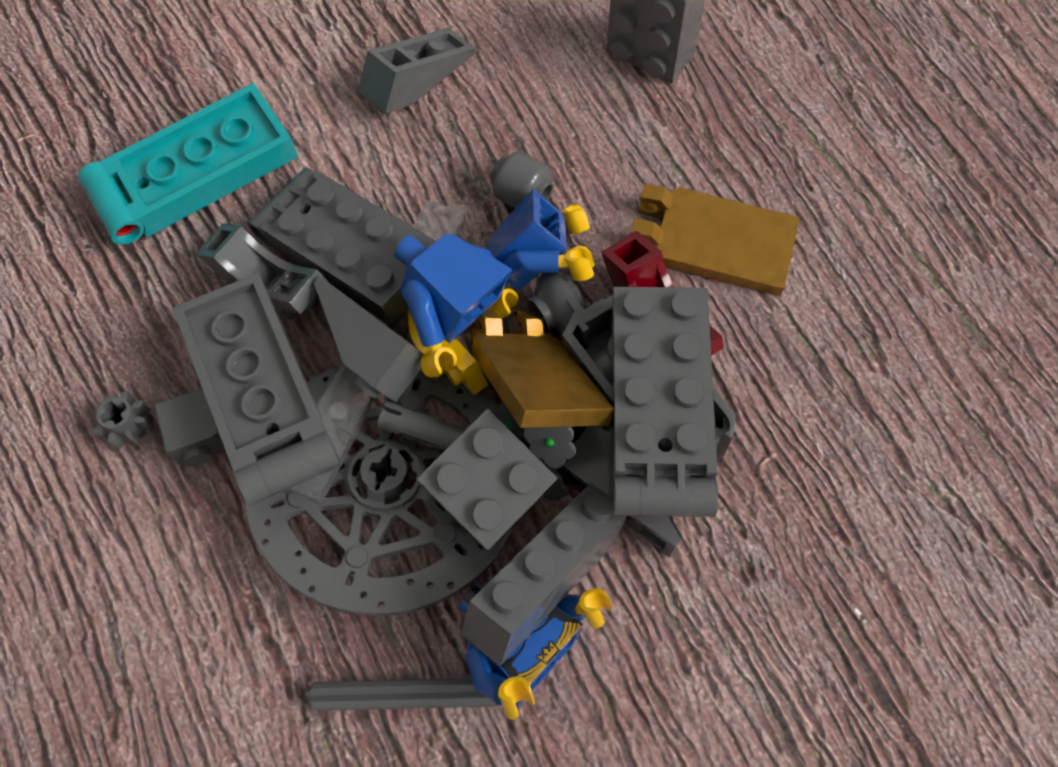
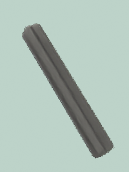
M472 678L314 682L310 686L308 698L309 707L315 711L501 706L478 693L474 689Z

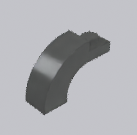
M223 223L196 253L203 262L230 284L259 273L278 315L292 320L296 314L301 315L303 311L308 310L318 301L319 296L314 282L319 276L328 282L317 269L293 265L280 259L258 243L242 226Z

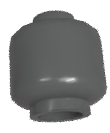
M523 151L514 152L507 158L501 157L495 163L491 172V178L494 179V196L514 209L532 189H535L547 201L554 189L550 168Z

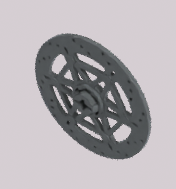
M341 365L318 375L307 383L338 457L344 465V469L318 480H315V476L302 482L299 486L286 489L251 506L245 501L250 530L264 558L277 575L291 588L322 606L340 612L364 616L400 615L434 606L467 588L493 564L506 546L516 522L505 532L502 539H499L489 550L480 549L481 545L469 533H463L454 525L455 519L447 511H442L431 495L416 480L425 471L424 463L434 462L444 451L439 449L416 450V441L407 439L406 443L392 441L394 433L383 430L377 440H373L353 427L354 425L378 420L381 410H385L384 406L343 416L338 415L332 409L333 405L340 401L365 393L353 383L358 375L347 366ZM422 369L400 396L398 402L394 403L403 408L430 416L424 411V407L428 399L434 398L451 407L469 425L487 408L492 412L493 406L497 405L483 389L476 395H473L463 383L455 386L445 373L435 379L434 377L426 376ZM420 383L419 389L414 391L415 385ZM343 433L363 446V448L353 456H350L337 438V435ZM405 459L410 462L413 478L416 481L411 490ZM359 470L367 496L366 500L360 496L361 492L356 476ZM340 483L345 484L347 492L345 496L314 498V495ZM418 502H422L437 524L431 527L408 511ZM284 503L282 506L272 508L274 505ZM354 508L350 534L344 536L321 512L329 509ZM308 514L345 552L340 566L336 568L331 567L313 556L292 532L288 524L289 519L293 516ZM364 516L380 518L368 542L361 544L360 539ZM394 519H399L420 533L416 537L380 545ZM434 545L444 555L436 563L409 574L382 578L370 577L368 575L371 564L376 559ZM459 546L467 554L461 555L455 548ZM355 574L353 583L347 586L349 576ZM363 594L367 595L365 598H361ZM383 604V605H384L383 608H381V609L378 608L379 605Z

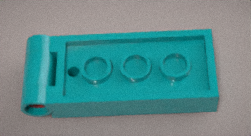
M252 83L99 162L87 164L79 171L77 178L112 241L119 245H125L139 239L143 232L147 237L159 232L298 158V154L291 137L259 89Z

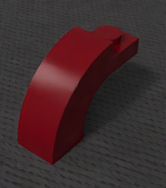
M638 231L601 251L614 287H675L666 270L662 251ZM710 326L711 356L724 348L722 335L712 326Z

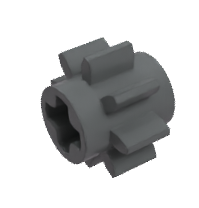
M124 391L121 397L103 396L104 401L97 410L91 411V415L100 424L93 429V434L102 441L108 439V443L116 450H120L123 443L140 445V438H142L146 430H150L153 427L143 417L150 412V407L143 400L136 401L128 391Z

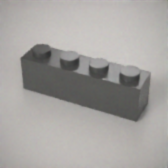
M590 483L469 601L461 635L497 665L501 666L615 544L626 516L614 515L613 499Z

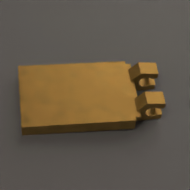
M644 184L638 213L663 219L660 228L656 222L634 218L630 234L638 231L660 249L663 254L665 267L781 296L786 283L800 217L678 187V190L671 189V192H669L662 186Z
M486 310L477 318V321L481 322L482 329L472 330L471 338L473 344L471 354L520 428L610 425L614 408L561 342L550 334L543 333V319L534 311H518L516 319L522 323L523 330H513L512 334H503L502 318L494 310Z

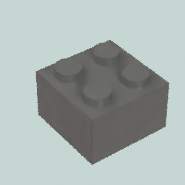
M487 408L416 480L485 550H489L558 478Z

